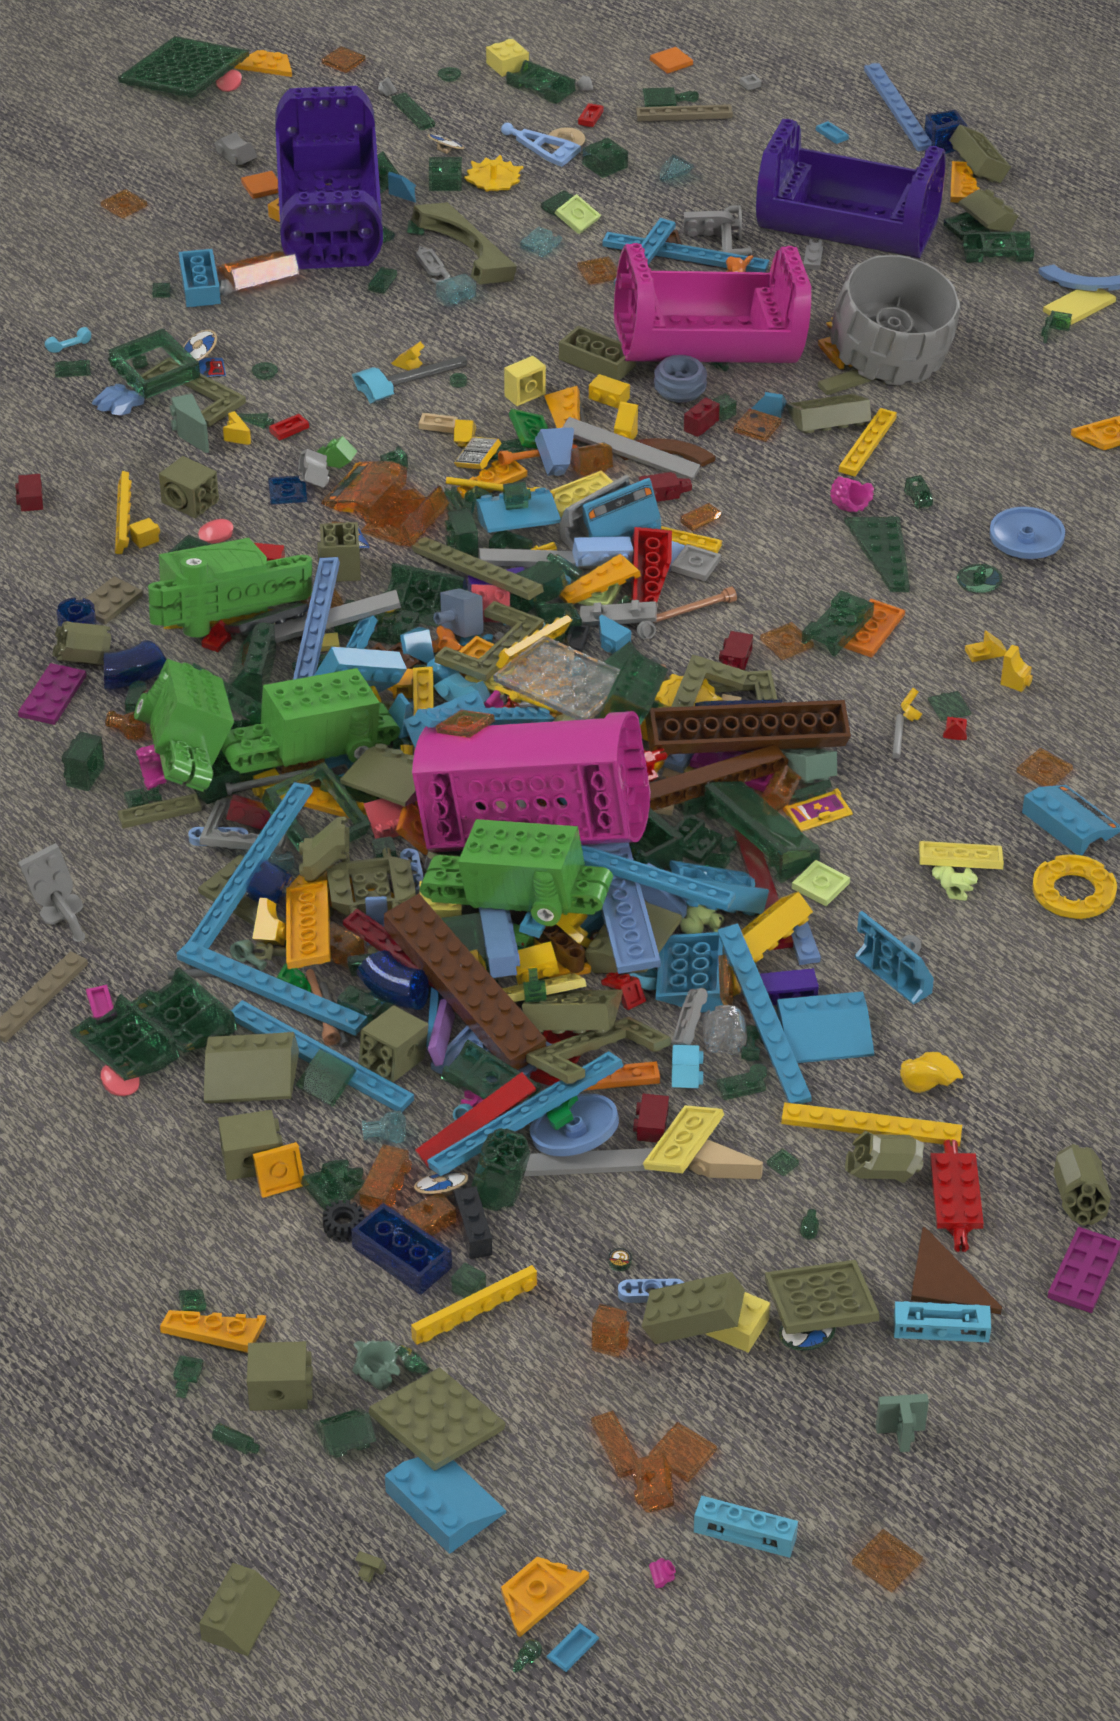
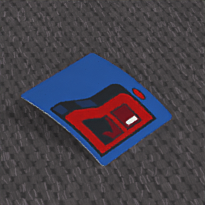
M205 358L193 362L194 370L206 377L226 376L223 358Z

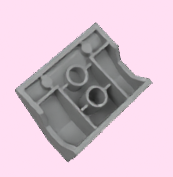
M625 475L565 508L559 524L560 539L573 550L574 538L589 537V532L583 520V504L629 486V476Z

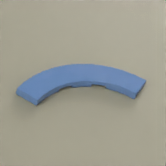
M1054 264L1039 268V274L1050 282H1053V280L1059 282V285L1085 291H1097L1098 288H1108V291L1120 289V275L1086 277L1068 273Z

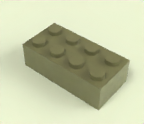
M959 124L949 140L953 145V149L960 153L959 156L967 161V165L974 170L973 173L980 178L984 176L991 182L1001 183L1011 168L1009 163L983 133Z
M579 325L559 341V360L597 375L601 374L620 381L636 366V361H625L626 358L623 355L621 342Z
M728 1272L650 1290L642 1328L655 1344L738 1327L745 1289L734 1274Z

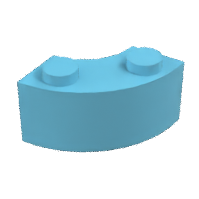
M372 367L352 374L357 390L362 391L366 395L370 404L394 394L392 382L388 381L378 368Z
M459 672L433 685L436 691L448 702L475 690H478L483 702L487 701L491 696L483 681L477 683L470 682L463 678Z
M698 1045L672 1046V1087L699 1088V1085H703V1071H699V1064H703V1051H699Z

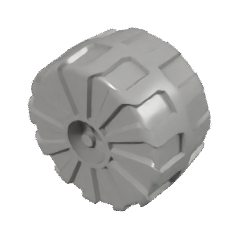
M874 256L855 265L847 275L834 307L830 334L831 343L836 344L840 352L839 358L845 365L851 364L858 369L859 375L867 379H882L886 384L903 385L905 381L918 383L928 379L932 372L941 368L955 336L960 315V300L950 280L933 266L907 256Z

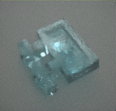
M538 226L520 242V248L533 253L540 250L539 255L544 257L550 254L553 248L560 245L562 237L560 235L554 237L552 236V231Z

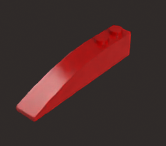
M635 527L632 538L634 549L632 564L640 571L641 577L636 579L634 576L631 577L632 600H639V602L656 601L657 603L672 560V530Z

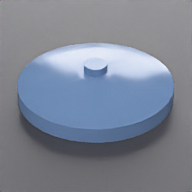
M1014 507L1000 512L991 521L990 539L992 543L1002 552L1014 557L1024 559L1047 557L1057 552L1064 543V525L1055 515L1042 509Z
M578 1094V1101L570 1109L574 1119L560 1129L555 1130L550 1125L546 1113L532 1121L530 1135L534 1146L539 1151L551 1156H572L598 1147L607 1141L618 1127L619 1115L615 1104L609 1098L602 1095Z

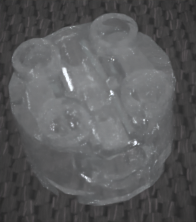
M719 1005L712 1012L708 1010L702 1017L704 1044L709 1053L737 1055L741 1052V1048L747 1042L745 1015L744 1013L741 1014L740 1009L730 1005Z

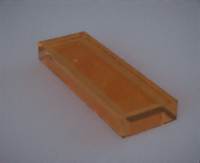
M614 1411L592 1417L591 1424L618 1477L622 1478L642 1471V1464Z

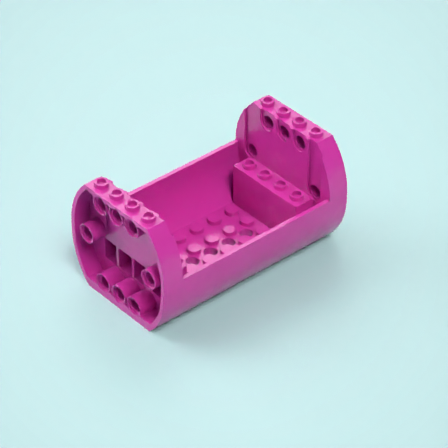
M638 243L625 244L618 263L614 292V324L619 341L622 344L621 348L626 358L625 361L661 362L673 355H687L698 359L700 362H798L803 353L808 334L811 313V284L797 247L787 246L777 250L771 264L770 273L651 271V268L648 267V259L645 258V249L642 248V245Z
M633 711L612 712L604 719L458 728H428L426 726L416 744L412 775L426 848L430 852L463 851L476 819L578 826L582 845L638 842L646 828L651 791L639 717ZM467 730H471V731H472V732L469 733V734H463L464 731H467ZM562 797L566 799L567 805L559 804L557 798ZM544 799L547 805L540 806L536 800ZM523 800L526 803V807H519L516 801ZM496 801L504 802L506 808H499L496 805ZM476 802L485 804L486 809L481 810L477 808Z

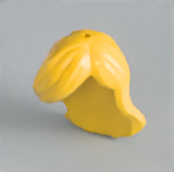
M925 1052L919 1058L914 1060L908 1059L901 1064L900 1076L906 1088L915 1093L928 1091L938 1084L948 1086L956 1079L963 1078L959 1067L949 1057L942 1055L940 1052Z

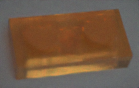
M707 503L682 515L680 522L691 531H694L721 518V511L712 504Z

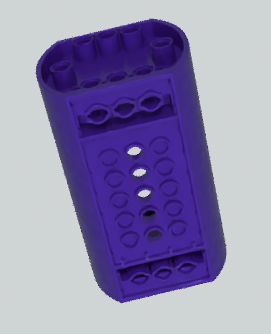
M358 86L289 88L278 102L275 112L280 235L283 251L289 261L298 269L369 266L379 254L383 243L375 117L372 103Z
M782 119L762 155L756 195L758 226L920 258L938 222L945 181V150L937 146H929L925 150L924 158H921L920 166H917L916 169L801 148V128L797 121Z

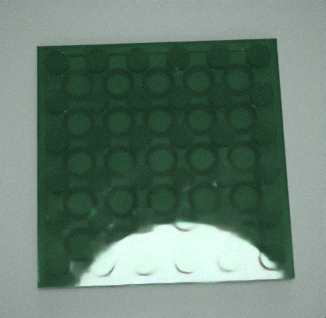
M174 36L118 76L119 83L134 85L139 88H148L194 98L249 57V50Z

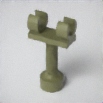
M257 942L255 944V949H264L262 953L254 952L255 957L259 960L265 958L271 960L272 956L286 957L285 948L276 949L272 947V943H267L266 945L263 942Z

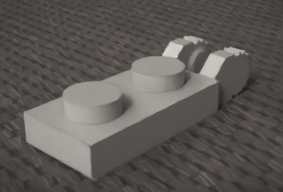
M704 988L688 991L672 1039V1045H690L693 1041L696 1024L701 1016L702 1005L706 1003L708 997L707 991Z

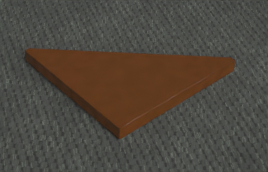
M922 1227L911 1300L924 1303L990 1306V1313L1001 1315L1002 1306L926 1227Z

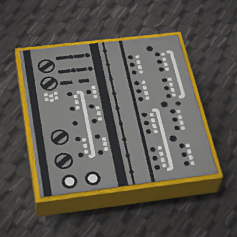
M472 437L454 464L461 468L484 469L491 457L497 453L501 442L496 438Z

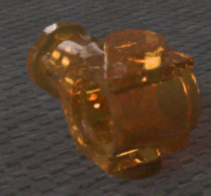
M110 710L105 719L107 727L118 728L129 740L137 741L145 735L146 723L134 718L135 712L120 715L116 711Z

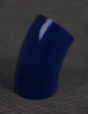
M144 640L134 647L125 650L104 652V689L134 686L159 675L166 662L165 655L150 640Z
M386 950L370 955L357 969V976L365 986L384 1001L408 1009L420 1010L424 1007L428 997L429 983L427 975L422 969L412 968L401 963L390 951Z

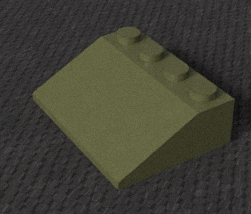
M854 393L786 403V407L795 425L804 433H813L815 429L828 431L832 430L834 426L847 428L849 424L854 423L856 426L865 425L867 421H871L870 400Z
M376 744L359 757L342 776L340 783L405 807L417 801L412 775L414 755L405 754L402 750L388 748L385 744Z
M645 902L659 953L683 918L678 913ZM606 924L602 926L585 951V957L594 973L617 972ZM648 969L632 971L627 973L647 972Z
M568 990L529 998L522 1005V1011L541 1033L544 1030H552V1033L555 1034L564 1033L565 1030H573V1033H585L586 1030H594L595 1033H606L615 1023L623 991Z
M294 1032L208 1037L205 1051L204 1103L291 1099L299 1056V1047Z

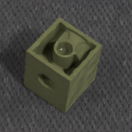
M182 456L159 473L161 502L180 512L197 518L219 501L217 471Z
M358 522L320 524L321 542H317L318 563L320 558L338 557L340 564L336 582L361 581Z
M393 1005L361 1029L358 1064L391 1082H395L425 1058L429 1024Z
M272 1110L218 1118L221 1151L227 1181L257 1176L253 1154L283 1146L282 1136L277 1133L280 1131L278 1118L273 1117Z
M306 1341L248 1343L247 1390L249 1410L308 1409V1400L313 1399L311 1381H313L312 1352L307 1351Z

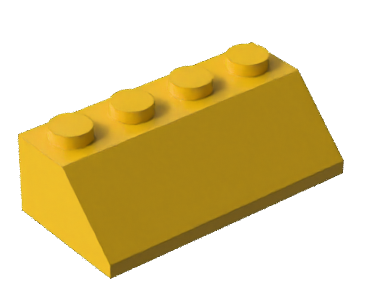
M799 891L781 897L741 930L755 963L764 957L763 952L766 950L771 951L778 946L779 943L777 941L782 937L785 939L794 932L793 928L798 925L800 927L809 920L808 916L813 911Z

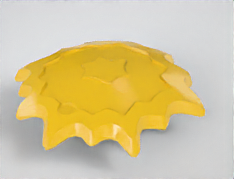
M501 155L495 160H490L486 157L481 163L471 161L472 169L467 170L468 176H464V179L474 184L477 188L484 189L485 192L510 190L511 186L520 182V174L518 173L523 169V166H513L511 161L503 162Z
M671 674L669 680L663 681L658 685L660 691L651 696V699L660 702L659 708L672 706L683 676ZM705 678L694 706L724 704L723 699L715 694V688Z

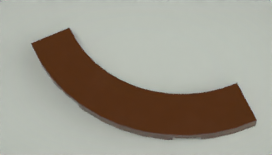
M662 438L634 440L672 455H681L686 460L700 464V467L714 462L716 457L711 452L684 441ZM618 455V456H620L623 460H628V459H629V458H627V457Z

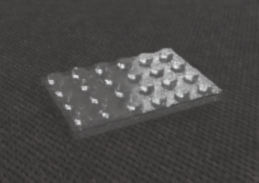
M546 636L541 637L493 675L494 682L576 720L592 719L636 683L635 676Z

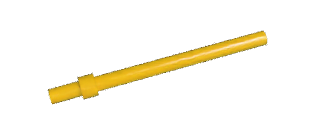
M446 477V484L516 494L520 490L533 492L535 489L541 488H527ZM550 491L555 499L556 491Z

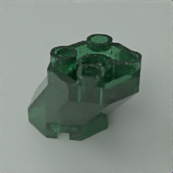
M538 561L534 566L516 573L542 584L544 592L530 600L510 592V606L528 613L531 609L557 598L568 585L561 565L548 561Z
M499 1128L494 1130L493 1133L488 1134L481 1148V1155L471 1185L472 1187H477L483 1208L499 1211L505 1206L507 1208L512 1207L518 1198L530 1158L528 1142L523 1134L507 1128Z

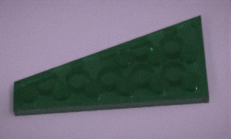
M844 517L845 525L850 528L851 534L856 537L859 546L869 561H872L875 570L880 573L881 579L889 591L909 592L910 585L900 517Z

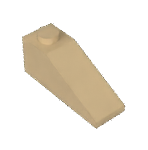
M708 1139L689 1164V1170L709 1178L761 1179L763 1169L762 1161Z

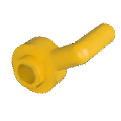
M913 687L901 703V708L905 712L903 716L912 722L914 719L919 720L922 716L921 712L910 705L919 693Z

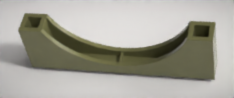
M448 202L414 205L411 221L419 228L451 236L475 252L478 259L474 261L471 277L479 285L514 280L517 266Z

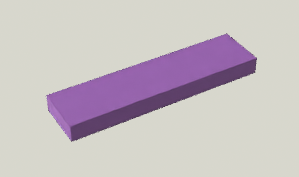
M445 999L440 1000L428 1046L429 1054L435 1066L443 1065L455 1018L452 1007Z

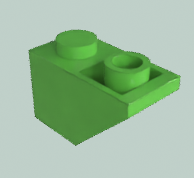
M341 436L337 440L335 438L327 444V447L322 446L319 448L317 453L327 456V466L340 469L351 462L357 450Z

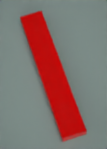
M521 1072L418 1147L415 1153L430 1169L427 1162L428 1159L507 1113L536 1091L535 1086Z

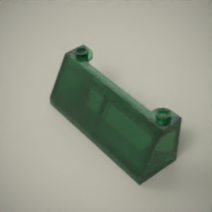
M743 781L711 782L705 785L704 816L709 820L723 817L769 857L768 865L775 867L777 874L774 878L780 883L805 871L815 860L820 862L819 846L813 843Z

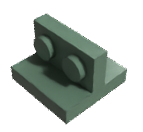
M914 1394L879 1397L876 1417L877 1434L896 1432L900 1452H910L911 1442L915 1441L914 1431H924L926 1427L929 1404L928 1395Z

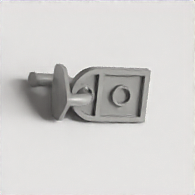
M741 205L728 206L724 211L684 212V235L693 237L696 235L712 236L722 234V252L744 256L752 255L750 246L748 248L732 249L731 230H738L739 241H742ZM730 213H738V219H734Z
M55 843L19 861L18 864L31 895L38 904L43 906L40 916L44 922L52 925L66 919L73 933V940L77 942L83 941L85 934L82 932L75 915L81 911L83 903L78 895L70 894L73 888V881L58 845Z

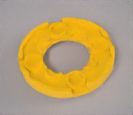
M1060 855L1048 863L1046 861L1043 862L1036 869L1032 889L1037 901L1052 913L1067 918L1084 919L1100 915L1112 906L1116 898L1117 882L1113 873H1109L1104 869V865L1097 860L1081 855ZM1078 875L1089 880L1095 887V892L1093 895L1087 896L1085 900L1080 901L1078 899L1077 901L1066 899V896L1064 898L1060 896L1059 891L1054 889V884L1056 880L1063 876Z

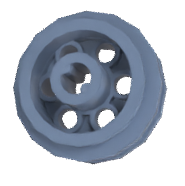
M673 355L667 357L657 365L654 371L655 389L663 398L669 401L680 403L695 400L705 391L707 386L706 368L698 359L691 356Z

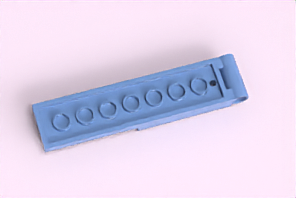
M629 843L589 846L633 860ZM613 875V880L601 908L604 924H606L618 974L661 967L640 883Z

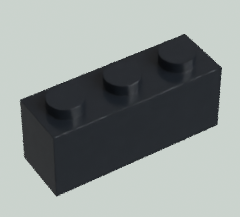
M477 1187L454 1190V1208L469 1258L475 1259L491 1256L492 1236Z

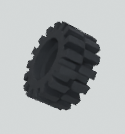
M338 1200L339 1204H336L335 1201L332 1202L331 1207L328 1205L326 1211H323V1228L325 1234L327 1233V1237H333V1241L336 1242L338 1238L341 1239V1242H345V1239H348L349 1242L353 1241V1236L357 1239L359 1233L362 1234L363 1228H365L362 1207L357 1206L356 1202L351 1204L350 1200H346V1203ZM340 1218H349L352 1220L350 1223L347 1224H339L335 1222L337 1219Z

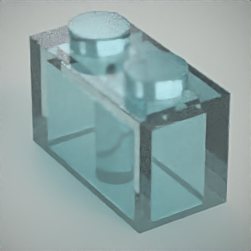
M466 273L436 283L437 298L447 307L476 297V282Z

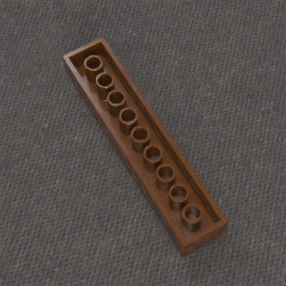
M845 700L650 708L645 718L650 751L663 748L664 751L660 753L666 752L667 754L755 751L771 745H776L779 749L846 746L851 737Z
M420 894L384 913V929L510 1075L530 1064L526 1062L527 1053L546 1047V1038Z

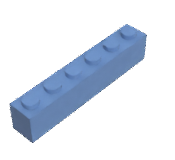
M478 907L490 975L493 978L517 975L516 966H520V960L509 910Z

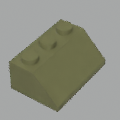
M978 189L958 203L960 207L986 228L1010 233L1019 216L1011 206L1005 205L1004 200L995 197L994 192L988 189L985 191Z
M232 1563L199 1623L201 1640L248 1656L281 1596L280 1592L256 1570Z

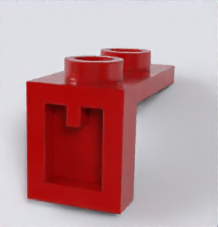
M611 972L606 975V978L601 980L602 985L623 991L621 1000L626 1010L646 1002L640 980L637 977Z

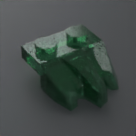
M348 1159L324 1163L321 1171L302 1176L301 1184L326 1211V1207L328 1205L331 1207V1203L334 1201L336 1204H339L338 1200H342L343 1203H346V1200H351L363 1187L366 1181L362 1179L364 1174L362 1167L348 1168Z

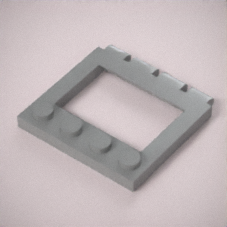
M222 798L217 800L201 833L200 845L249 851L259 834H240L237 831L220 832L218 827L224 814H228L232 800ZM262 802L269 805H273L269 817L270 819L278 806L276 805V803ZM294 821L272 854L282 852Z

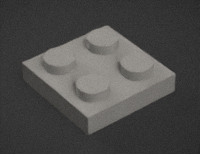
M687 544L671 564V571L706 581L721 561V554Z

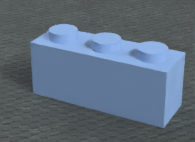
M630 537L574 538L572 553L576 566H601L619 554L632 563L634 549Z

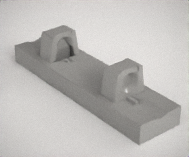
M632 600L631 603L602 605L601 602L594 603L593 606H580V625H599L601 612H603L604 616L618 624L641 623L644 620L657 622L656 601L639 602V600Z

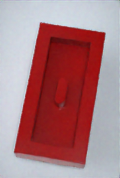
M588 103L578 118V125L594 127L604 111V106Z
M297 414L269 426V432L280 441L308 429L309 422L300 414Z

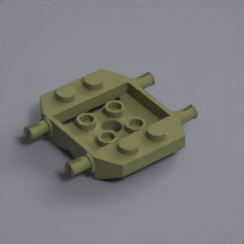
M386 848L382 850L383 858L350 861V857H348V860H342V862L327 869L332 908L346 916H349L356 908L366 914V897H387L388 911L416 895L410 860L392 857L391 849L387 848L386 853ZM387 873L391 875L394 898H391ZM350 877L352 878V884H353V890H354V896H355V902H354V903H353V897H352V891H351V885H350V879H349Z

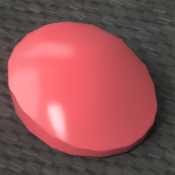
M234 69L225 70L217 77L216 86L221 91H233L241 85L242 75Z
M226 519L210 521L200 528L199 538L206 543L226 541L232 536L233 524Z
M124 1062L123 1065L120 1067L125 1068L129 1066L134 1072H136V1070L126 1062ZM109 1064L102 1068V1084L111 1094L127 1096L138 1090L139 1076L137 1074L134 1077L122 1076Z

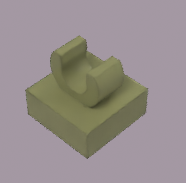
M359 1551L355 1559L359 1567H361L358 1576L363 1581L370 1583L374 1572L383 1575L386 1564L381 1558Z

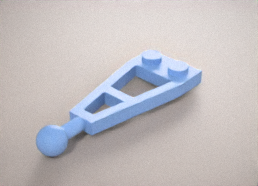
M504 123L501 126V132L504 135L509 136L512 134L516 136V141L545 160L561 167L581 152V146L569 140L527 129L519 131L514 129L511 123ZM544 143L560 146V148L553 154H550L540 146Z

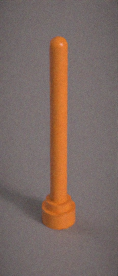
M572 444V451H576L578 446ZM538 449L512 453L508 450L500 451L498 453V461L501 466L510 465L513 460L539 457L540 453Z

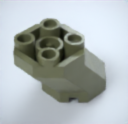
M69 621L63 622L62 626H57L55 637H57V644L54 645L52 654L54 657H57V661L102 666L106 662L102 659L104 656L108 657L110 650L111 634L107 633L110 627Z
M337 817L315 837L304 838V842L299 843V853L303 856V863L299 865L300 876L304 877L305 881H316L339 860H348L349 856L345 852H349L350 849L349 827H345L344 824L348 823L347 817Z
M865 1131L854 1140L852 1145L855 1146L853 1152L848 1151L845 1163V1171L860 1179H896L901 1183H905L915 1172L918 1173L923 1167L924 1143L909 1135L871 1134Z
M1072 1144L1058 1152L1053 1174L1063 1201L1062 1207L1071 1220L1076 1221L1080 1225H1093L1107 1217L1111 1193L1102 1170V1161L1094 1150L1089 1147L1080 1148L1079 1145Z

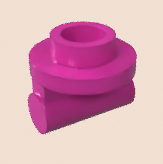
M494 690L484 703L485 708H500L504 706L503 701L500 699L501 693Z
M660 1558L656 1562L649 1564L655 1588H662L666 1583L675 1579L674 1573H676V1570L671 1561Z

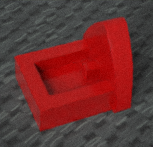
M219 620L202 640L203 648L219 652L228 641L232 640L231 634L226 632L224 627L226 624L222 620Z
M947 717L943 738L967 740V719Z

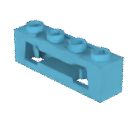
M895 1301L894 1338L989 1342L991 1333L990 1306ZM907 1327H913L915 1330L923 1328L922 1332H906ZM961 1330L967 1333L968 1330H976V1335L961 1334Z
M701 1495L694 1515L695 1533L791 1557L797 1538L798 1521ZM708 1524H716L717 1531L721 1530V1526H723L725 1530L723 1533L715 1530L707 1529ZM764 1537L767 1544H770L772 1540H776L778 1547L763 1544Z

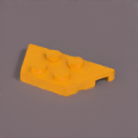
M257 50L234 63V69L292 77L288 55L280 52L274 53L267 52L266 50Z
M1120 416L1071 429V436L1101 450L1120 446Z
M536 1557L502 1585L501 1594L517 1635L521 1637L584 1584L589 1579V1572L583 1569L581 1572L567 1569L568 1565L552 1563L548 1559Z

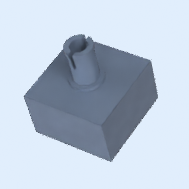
M460 588L441 592V612L434 613L435 623L438 625L442 624L445 628L451 629L454 634L462 637L482 634V596Z

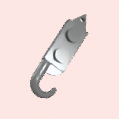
M419 246L416 258L429 275H442L444 277L442 280L432 278L431 281L438 285L447 284L451 277L445 269V265L432 248L427 249Z

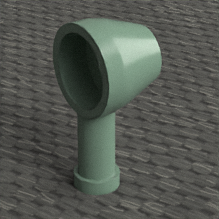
M240 940L231 945L230 952L234 959L240 962L247 960L258 967L260 971L266 967V961L259 960L252 954L254 944L250 940Z

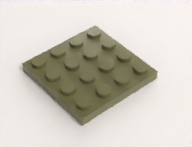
M856 1260L765 1272V1282L786 1334H798L813 1330L820 1331L827 1328L846 1327L848 1325L868 1324L879 1321V1311Z
M440 1367L371 1405L368 1412L370 1416L434 1471L505 1429L506 1422Z

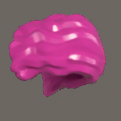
M838 476L831 486L830 497L832 503L843 511H863L868 506V502L873 499L874 487L870 483L862 485L859 481Z
M154 745L139 748L136 754L147 790L166 783L167 779L164 777L160 755L155 753Z

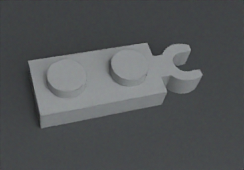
M810 239L809 245H806L803 265L805 269L820 270L823 254L822 240H819L818 243H813V239Z

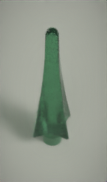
M237 413L242 421L265 429L267 425L271 426L274 424V419L268 418L269 413Z

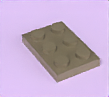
M114 576L76 605V610L106 625L141 598L143 590Z

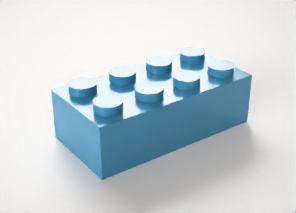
M213 249L179 252L180 272L186 307L221 304Z

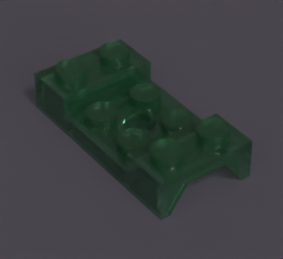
M527 60L523 61L521 69L517 74L506 73V84L518 89L526 86L527 88L537 90L540 93H544L545 100L555 104L576 91L575 79Z
M1030 231L963 232L962 246L966 263L983 262V257L1015 256L1016 262H1028L1034 259L1035 250L1030 245Z
M841 590L831 600V607L816 622L811 621L804 628L801 643L806 644L811 639L825 644L830 654L835 657L873 616L874 603Z
M346 599L344 604L355 602V600ZM401 610L398 615L385 612L374 615L378 620L376 625L379 626L374 628L375 630L369 640L396 645L401 642V634L413 630L414 626H419V613ZM359 620L334 626V631L339 635L351 637Z
M468 1039L450 1066L445 1065L441 1078L458 1089L463 1086L482 1099H485L521 1072ZM493 1076L497 1081L489 1082L486 1077ZM527 1077L535 1086L536 1091L518 1105L540 1093L541 1085Z

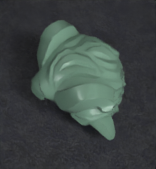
M372 1340L367 1343L363 1341L355 1342L354 1346L358 1353L352 1371L356 1375L359 1374L364 1381L370 1382L373 1387L380 1391L389 1387L392 1383L391 1375L398 1376L400 1374V1369L396 1365L398 1346L394 1342L391 1343V1341L380 1342Z

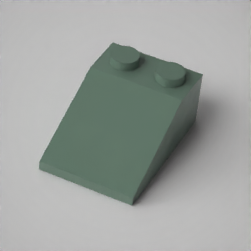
M193 394L172 397V405L169 406L171 416H173V420H171L172 430H176L180 438L203 452L209 453L207 423Z
M823 748L780 749L789 761L784 770L793 778L802 780V783H813L815 779L829 780L830 776L837 775V751Z

